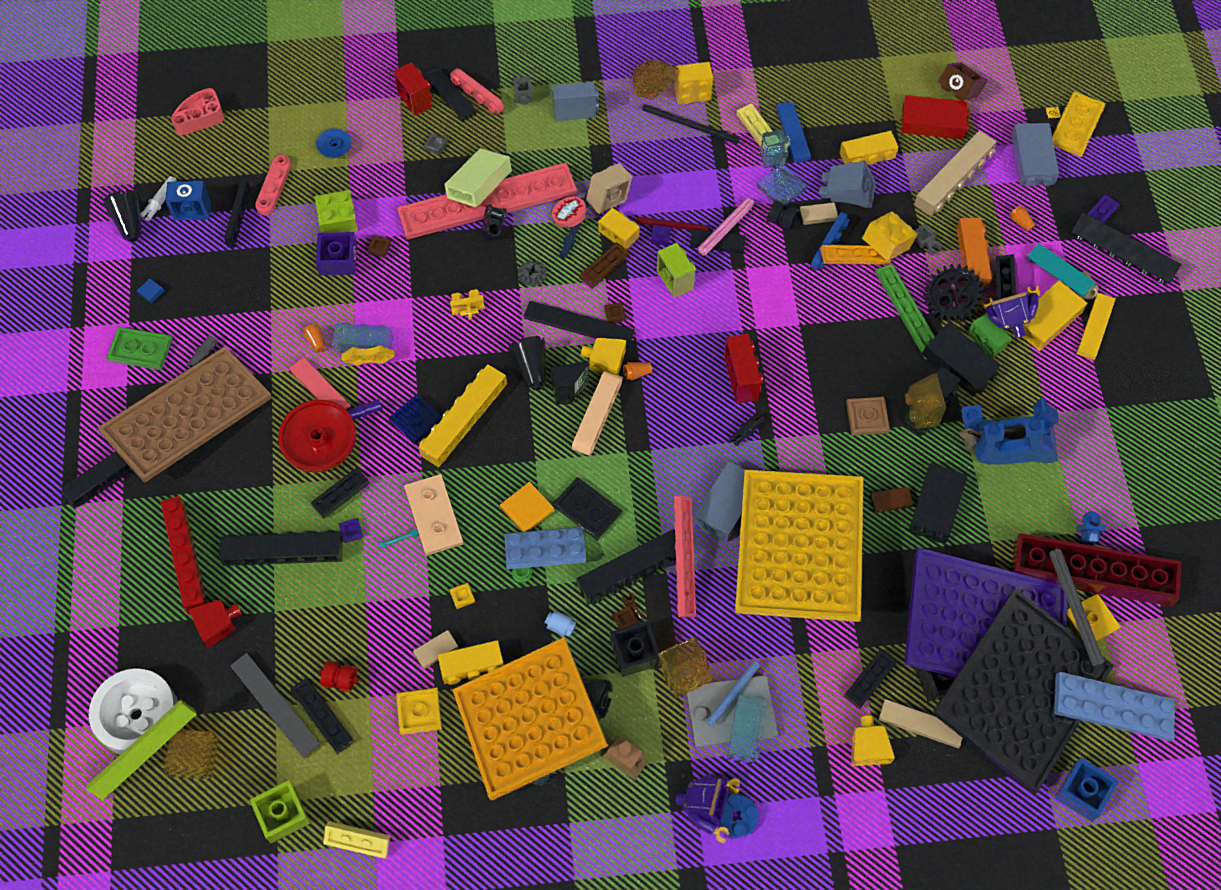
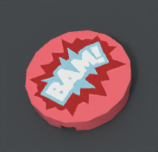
M566 197L554 206L552 217L559 227H574L584 220L587 207L579 197Z

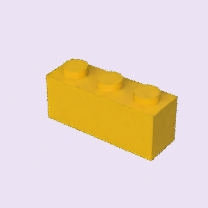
M888 131L842 142L840 155L844 164L865 161L866 164H875L879 161L896 158L898 145L892 132Z
M498 640L438 654L444 684H457L460 680L467 678L474 680L480 677V675L487 674L504 666Z

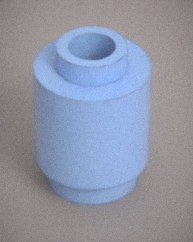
M556 610L554 613L550 612L545 621L548 624L547 629L563 637L565 635L570 637L576 626V622L572 621L573 618Z

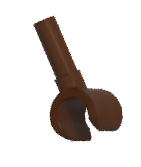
M629 592L631 600H626L622 596L624 606H630L639 620H641L643 615L635 604L634 594Z

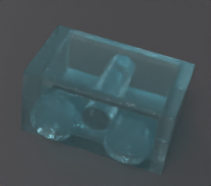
M783 129L763 133L760 156L764 168L785 164L786 157H788L787 148L790 146V140L785 135Z

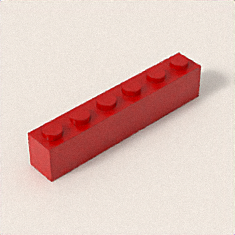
M177 496L160 502L183 608L190 616L188 610L207 604L186 506L181 497Z

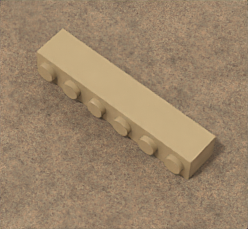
M979 130L917 194L914 206L930 217L935 212H940L946 201L949 202L953 198L954 192L961 190L965 181L973 177L977 168L981 169L985 160L993 156L996 151L994 149L996 141Z

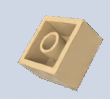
M620 163L595 173L591 177L586 201L598 214L625 202L633 176Z

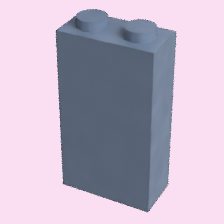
M1050 123L1015 124L1011 138L1020 186L1055 185L1059 171Z
M728 461L694 515V525L728 542L742 516L745 470L741 465Z

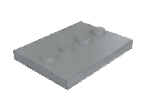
M767 675L751 677L712 727L707 725L705 721L739 679L699 684L691 688H685L695 749L776 738L778 736Z

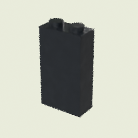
M949 322L921 353L937 368L943 367L961 379L958 385L972 397L977 392L981 394L987 388L986 382L988 380L993 381L999 374L997 370L1001 366V364Z
M930 463L908 531L917 536L929 537L938 543H946L952 530L968 475Z

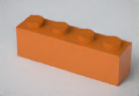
M960 218L956 230L963 269L968 266V272L974 270V276L979 275V281L983 282L981 288H988L990 282L993 281L994 273L993 270H990L991 256L987 253L988 240H985L984 236L986 232L985 225H982L981 218Z

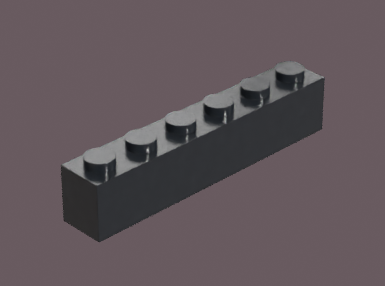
M1082 213L1072 230L1075 234L1074 238L1082 242L1085 239L1090 241V246L1093 248L1107 250L1106 254L1116 259L1118 256L1124 259L1122 263L1133 267V265L1139 267V272L1147 276L1150 273L1156 276L1155 280L1164 285L1166 282L1171 283L1182 265L1085 213Z
M672 529L576 578L577 587L588 605L599 603L605 596L618 593L622 587L634 585L640 578L653 575L657 569L661 567L667 568L672 565L676 560L675 530Z
M332 530L326 533L309 531L305 534H298L296 532H288L286 534L267 533L266 535L250 533L247 536L229 534L220 537L219 560L223 566L342 562L343 539L340 532Z

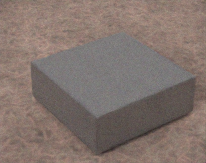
M431 133L424 145V150L441 155L448 143L447 139Z

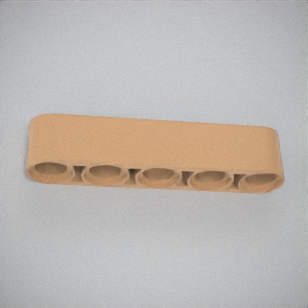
M607 371L603 372L574 438L572 450L591 456L620 389L622 376Z

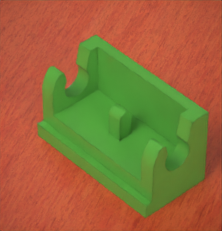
M987 314L973 321L967 331L971 338L992 358L1006 349L1005 345L1012 341V338L1002 328H998L989 320Z

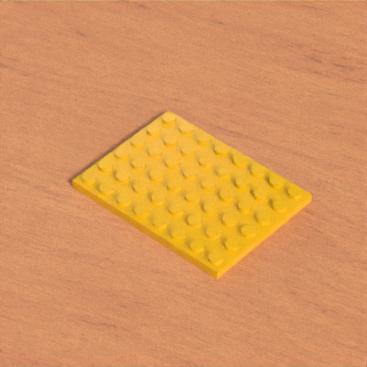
M745 470L735 613L860 622L863 477Z

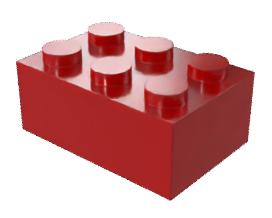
M749 334L726 337L724 359L736 404L757 401L759 393H762L763 375L758 372L759 360L757 356L754 357L753 351H755L753 340H750Z

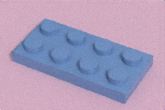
M583 527L504 534L507 569L586 563Z

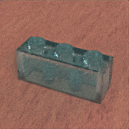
M335 324L332 344L335 352L341 353L346 352L352 347L368 349L381 345L391 349L393 334L391 327L383 325L377 327L366 324Z
M744 695L737 697L727 756L728 760L753 764L755 759L758 760L760 747H757L758 738H762L763 726H760L761 717L765 718L767 708L766 705H763L764 699Z

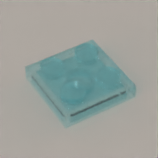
M781 164L757 183V188L773 202L778 200L785 203L786 206L804 192L807 185Z

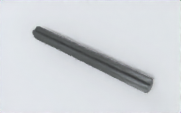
M1055 549L1050 552V557L1093 666L1101 665L1104 663V659L1061 550Z

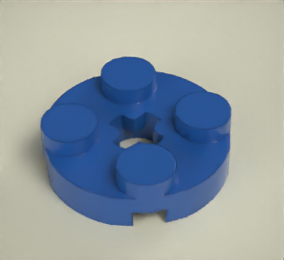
M731 794L728 796L718 829L721 827L727 828L729 834L724 835L729 838L737 839L749 836L754 831L758 822V810L755 804L743 795ZM740 812V816L743 819L741 821L736 820L735 822L732 820L733 815L731 813Z

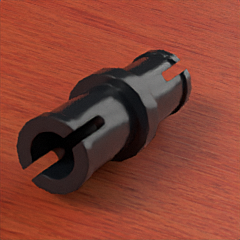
M756 412L729 437L731 442L738 438L734 442L735 446H739L746 437L754 434L753 431L765 421L762 416L759 418L761 414Z

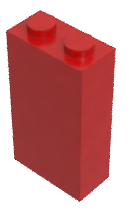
M905 95L902 105L901 133L963 140L965 133L969 131L967 119H969L970 109H967V101Z

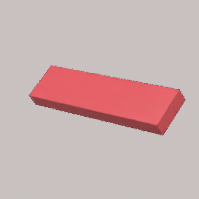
M304 357L289 368L290 372L317 400L333 401L346 410L351 409V405Z

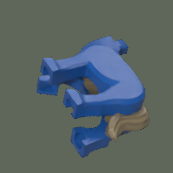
M1041 398L1033 405L1034 416L1017 417L997 423L983 418L981 405L962 407L965 430L959 431L958 434L964 439L966 450L970 454L976 455V459L979 462L999 465L1024 462L1045 464L1058 461L1053 426L1059 421L1058 412L1044 398Z

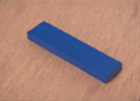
M794 103L776 104V110L793 162L811 160V154Z

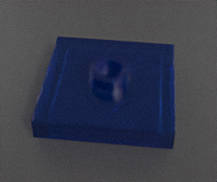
M417 394L389 417V421L414 445L426 436L435 424H439L442 420V417Z

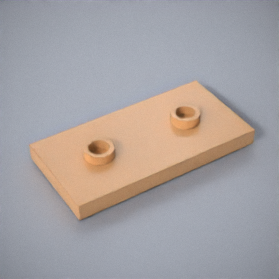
M439 474L404 485L425 555L428 556L463 545L442 475Z

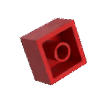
M411 62L394 70L397 93L412 114L416 116L432 108L431 100L433 98L429 90L431 85L427 79L422 77L420 69L416 68Z

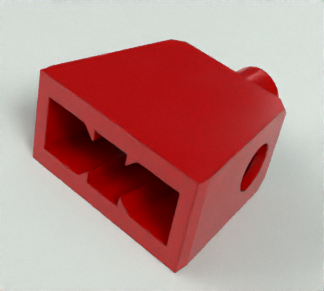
M221 600L188 610L207 648L212 647L233 632L235 627L231 619L242 614L237 603L225 608Z

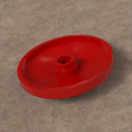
M312 400L298 405L284 418L279 429V447L286 460L295 468L311 473L324 472L340 465L350 455L356 441V428L350 414L341 405L329 400Z

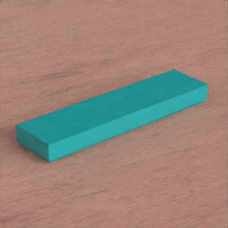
M1040 243L1027 255L1030 261L1058 281L1066 284L1082 298L1096 285L1093 280Z

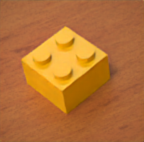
M710 62L676 66L674 89L678 104L711 100L713 74Z
M892 211L872 221L862 239L885 260L889 261L909 250L918 234Z

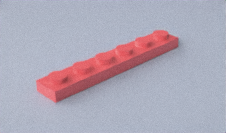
M674 496L678 617H696L692 497Z

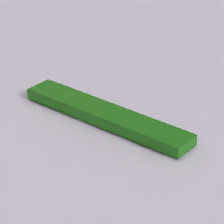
M893 264L876 269V276L922 353L935 337Z

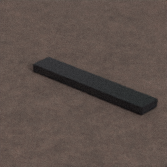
M529 301L524 314V319L587 337L626 340L627 348H629L634 335V329Z

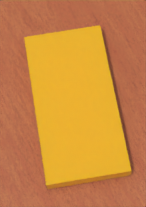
M1073 92L1052 136L1054 147L1082 157L1106 104Z

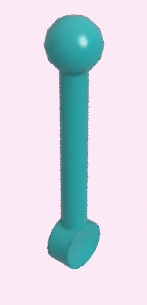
M412 529L408 534L386 542L381 541L379 547L383 549L389 544L412 536L415 538L418 536V530Z

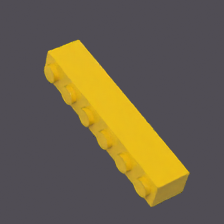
M490 365L481 369L473 383L470 382L467 385L463 395L456 398L453 407L444 413L439 424H435L432 427L429 436L422 439L419 444L420 455L435 466L440 467L507 385L506 375Z

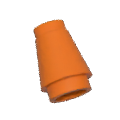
M1021 205L1009 214L1012 217L1011 220L1027 232L1036 225L1026 208Z
M317 324L305 327L303 335L315 352L324 351L326 347L321 328Z
M628 362L623 366L624 377L626 380L630 379L632 381L652 373L651 363Z

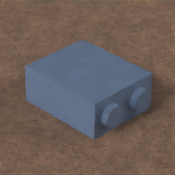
M594 82L552 86L555 121L596 118V110H599V102L596 99H599L598 89H595Z

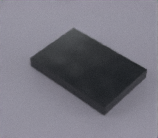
M579 477L552 504L556 510L578 527H583V530L597 541L622 514L621 509Z

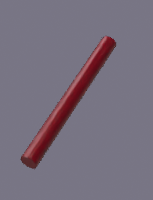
M638 217L637 224L666 226L684 230L708 231L709 225Z

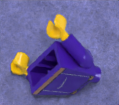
M1038 285L1035 291H1031L1029 286L1027 288L1028 293L1024 292L997 301L989 298L990 303L987 305L983 301L982 305L986 310L989 320L998 328H1003L1004 330L1012 328L1015 338L1026 336L1023 325L1031 323L1039 306L1040 290Z
M708 774L697 781H691L688 785L687 793H677L676 804L683 806V810L688 815L689 820L698 828L711 835L714 833L719 843H725L726 839L720 837L719 833L728 835L729 831L725 827L718 829L716 825L720 826L728 792L730 794H738L739 789L733 786L738 787L740 781L736 778L728 781L727 778Z

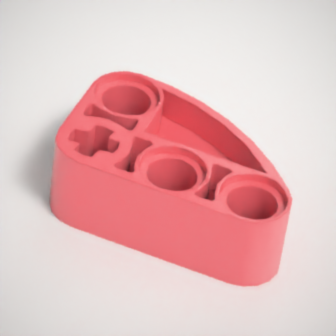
M207 88L198 91L183 101L175 110L171 120L176 132L180 135H185L221 123L224 120V114L215 91Z

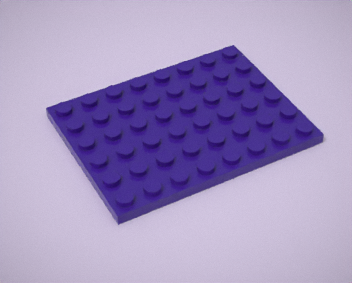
M917 548L915 550L904 665L956 677L999 609L1015 588L1066 627L1068 601L1062 585Z

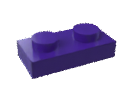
M1104 195L1087 215L1105 223L1118 209L1120 204Z

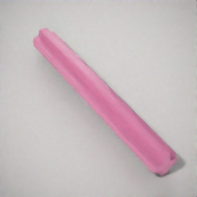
M746 198L698 247V253L703 256L706 255L754 206V200Z

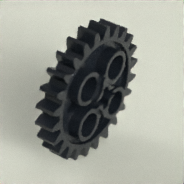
M951 264L950 269L943 266L944 271L942 272L937 269L938 275L931 274L932 281H926L929 287H924L927 293L923 294L924 299H928L925 301V304L929 306V312L934 311V317L940 314L939 318L941 321L946 317L947 322H950L951 318H954L955 323H957L958 318L965 321V315L971 318V311L977 313L976 306H982L979 300H984L982 293L985 290L981 288L983 282L979 281L980 276H974V270L968 272V266L961 269L960 264L957 268H954L953 264ZM952 278L955 279L957 307L955 309L953 308ZM961 281L968 282L963 287L958 286L959 282ZM942 283L949 284L947 288H940ZM963 298L969 299L966 304L959 303ZM944 300L950 301L947 306L941 305V302Z

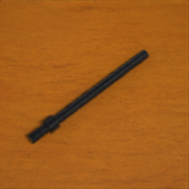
M647 104L643 105L642 110L710 134L721 141L726 140L735 144L739 143V137L728 134L725 130L720 129L719 131Z

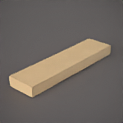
M886 699L884 700L879 721L956 748L960 747L962 737L937 717Z

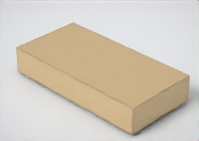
M835 203L802 206L799 208L802 225L836 221L838 218Z
M447 630L415 649L413 654L422 668L426 669L439 661L438 654L455 651L459 648Z

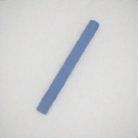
M753 661L705 721L707 725L712 727L759 668L758 662Z

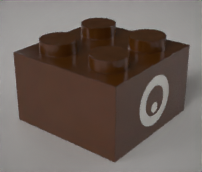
M962 62L947 64L938 80V83L942 85V89L956 94L955 97L961 101L978 98L988 82L986 78Z

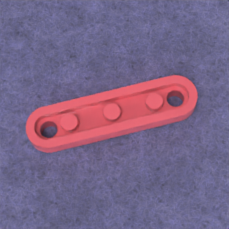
M456 68L451 72L452 83L461 87L466 94L473 96L478 103L485 105L490 112L499 114L504 110V105L498 97L462 70Z
M278 155L272 161L255 204L257 212L261 215H269L275 209L291 168L290 159L286 155Z

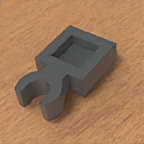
M926 224L914 230L918 234L914 241L921 248L926 246L930 255H934L935 250L933 247L937 248L938 251L941 250L942 244L939 241H935L936 235Z

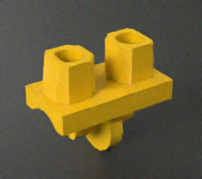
M477 289L469 291V298L462 299L461 293L452 294V301H450L452 315H468V319L472 320V314L478 313V310L485 309L483 295H480Z

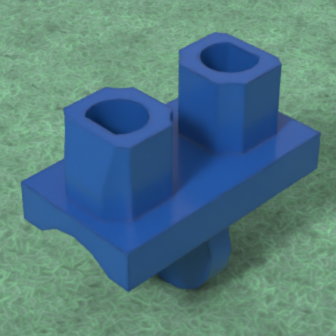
M1089 511L1083 515V524L1076 526V532H1081L1080 543L1094 544V542H1099L1100 533L1105 531L1106 525L1098 526L1101 521L1099 514Z

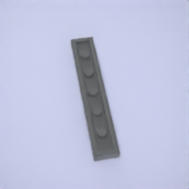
M247 653L230 665L303 758H306L321 746Z

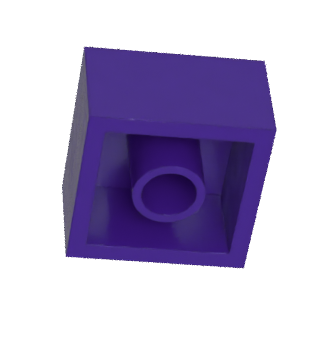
M354 232L318 233L316 266L319 275L356 274L357 242Z

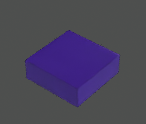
M358 518L339 523L344 543L364 538Z

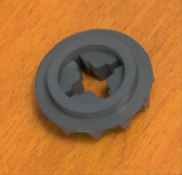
M529 259L528 262H523L522 266L518 267V278L527 286H537L546 278L547 272L544 264L539 263L537 260L534 262ZM535 269V273L529 277V271Z

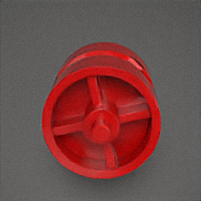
M327 660L323 670H319V674H321L320 684L323 687L332 688L337 685L340 691L350 693L355 682H359V679L356 678V666L346 664L341 667L338 662Z

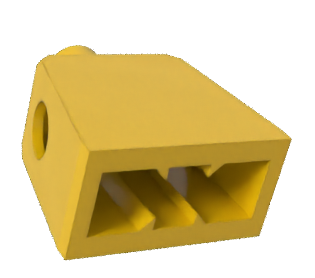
M596 338L594 347L583 345L581 356L590 358L591 370L601 374L607 371L619 375L626 352V340Z
M873 716L861 717L862 727L855 728L852 734L851 766L891 764L894 760V754L885 727L874 726Z

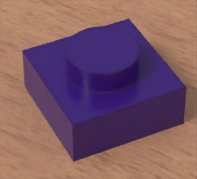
M653 225L651 244L669 246L671 227Z

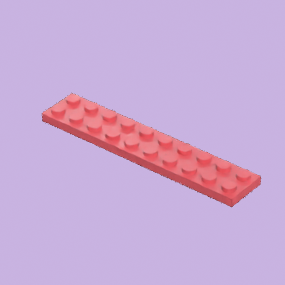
M562 163L504 179L478 207L448 199L446 194L397 207V211L406 239L408 240L483 220L488 204H492L493 207L499 209L506 208V213L576 195L577 189L567 163Z

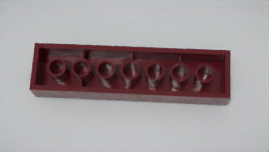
M1019 533L1014 541L1011 572L1061 584L1050 557L1051 551L1060 549L1076 590L1173 607L1180 598L1182 561Z

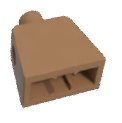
M621 736L616 737L602 757L634 780H636L647 764L644 753Z

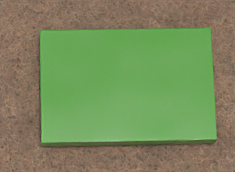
M118 327L106 359L108 362L162 371L173 338L171 335Z

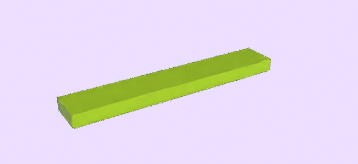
M180 700L87 784V791L101 800L105 799L197 715L196 710Z

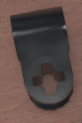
M492 204L486 206L482 227L484 239L491 241L501 234L506 216V208L499 209L493 207ZM489 227L494 229L495 234L490 233Z

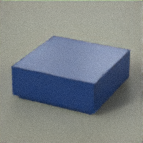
M149 279L137 292L144 299L153 303L164 290L153 280Z

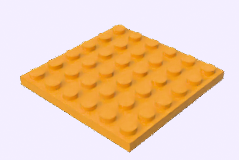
M564 637L453 689L482 779L491 800L499 798L608 746Z

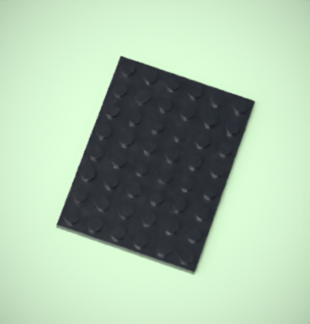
M1015 588L999 609L932 714L1032 794H1036L1081 721L1054 714L1056 674L1063 672L1104 682L1114 665L1103 657V664L1093 666L1084 642Z

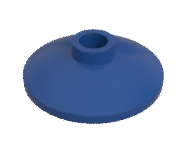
M337 128L328 129L319 135L316 146L319 153L323 156L337 158L349 151L351 138L344 130Z

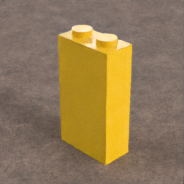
M1061 281L1056 282L1039 298V306L1031 323L1023 325L1026 336H1023V338L1038 351H1041L1083 313L1087 302L1081 296L1074 293L1066 284H1063Z

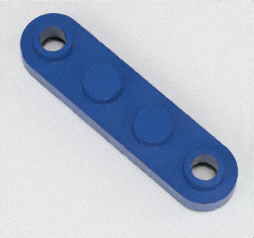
M843 212L839 214L822 245H833L835 241L838 242L840 240L842 229H846L850 222L848 214ZM820 248L810 268L817 271L825 265Z

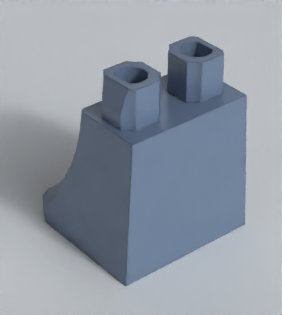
M865 161L831 166L830 172L822 173V182L824 185L828 184L819 189V194L822 198H830L832 202L856 204L865 208L872 207L875 179Z

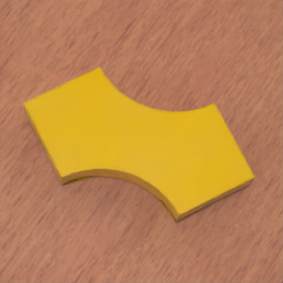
M381 345L368 349L352 347L342 354V360L356 366L364 363L383 364L395 356V351Z

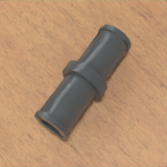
M210 335L207 336L203 344L197 347L194 356L187 363V366L192 368L209 357V353L217 345L218 341Z

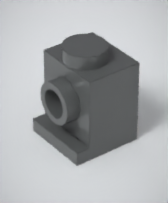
M530 76L513 78L516 103L520 102V104L526 105L533 101Z

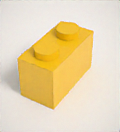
M614 208L610 209L598 221V231L614 243L620 244L626 250L639 238L640 227L638 224L630 221L622 212L616 211Z

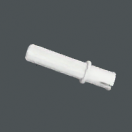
M170 176L155 196L148 200L149 204L141 212L142 218L149 213L145 220L150 221L156 211L161 209V205L166 197L167 182L177 181L175 177Z

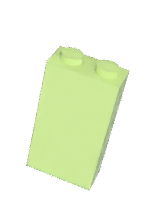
M480 148L445 183L447 198L478 207L512 171L510 158Z

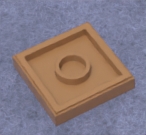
M884 397L847 399L846 405L851 436L886 434L890 432Z

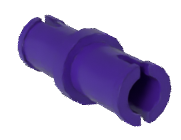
M377 399L366 404L360 403L358 407L347 411L351 418L355 420L360 417L366 418L367 415L383 409L380 400Z

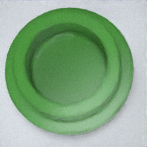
M531 568L512 570V577L518 583H525L532 576Z

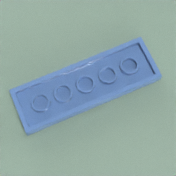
M1063 672L1056 674L1054 714L1166 741L1174 740L1175 699Z

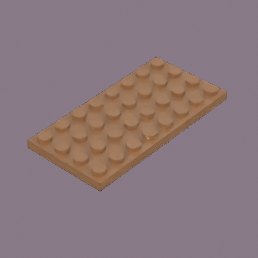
M223 347L99 426L98 431L145 483L272 397L226 347Z

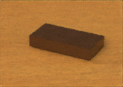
M909 487L870 494L874 513L913 507Z

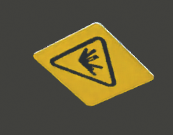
M1058 107L1046 108L1048 118L1061 117Z

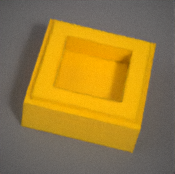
M469 583L449 589L456 609L475 603Z

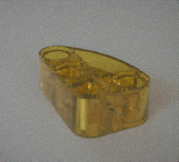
M649 60L641 63L633 71L635 94L653 100L678 79L680 74L679 68L660 60Z

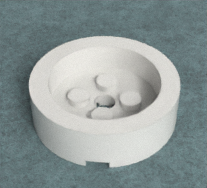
M144 669L124 670L109 677L95 692L89 707L90 726L95 736L108 749L120 755L178 703V700L169 685L156 673ZM138 709L141 710V717L133 720L131 714Z

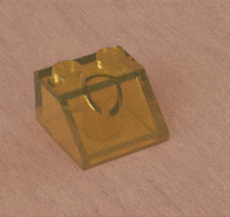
M936 373L912 384L905 395L906 404L910 405L911 409L910 420L914 422L916 429L939 426L946 406Z

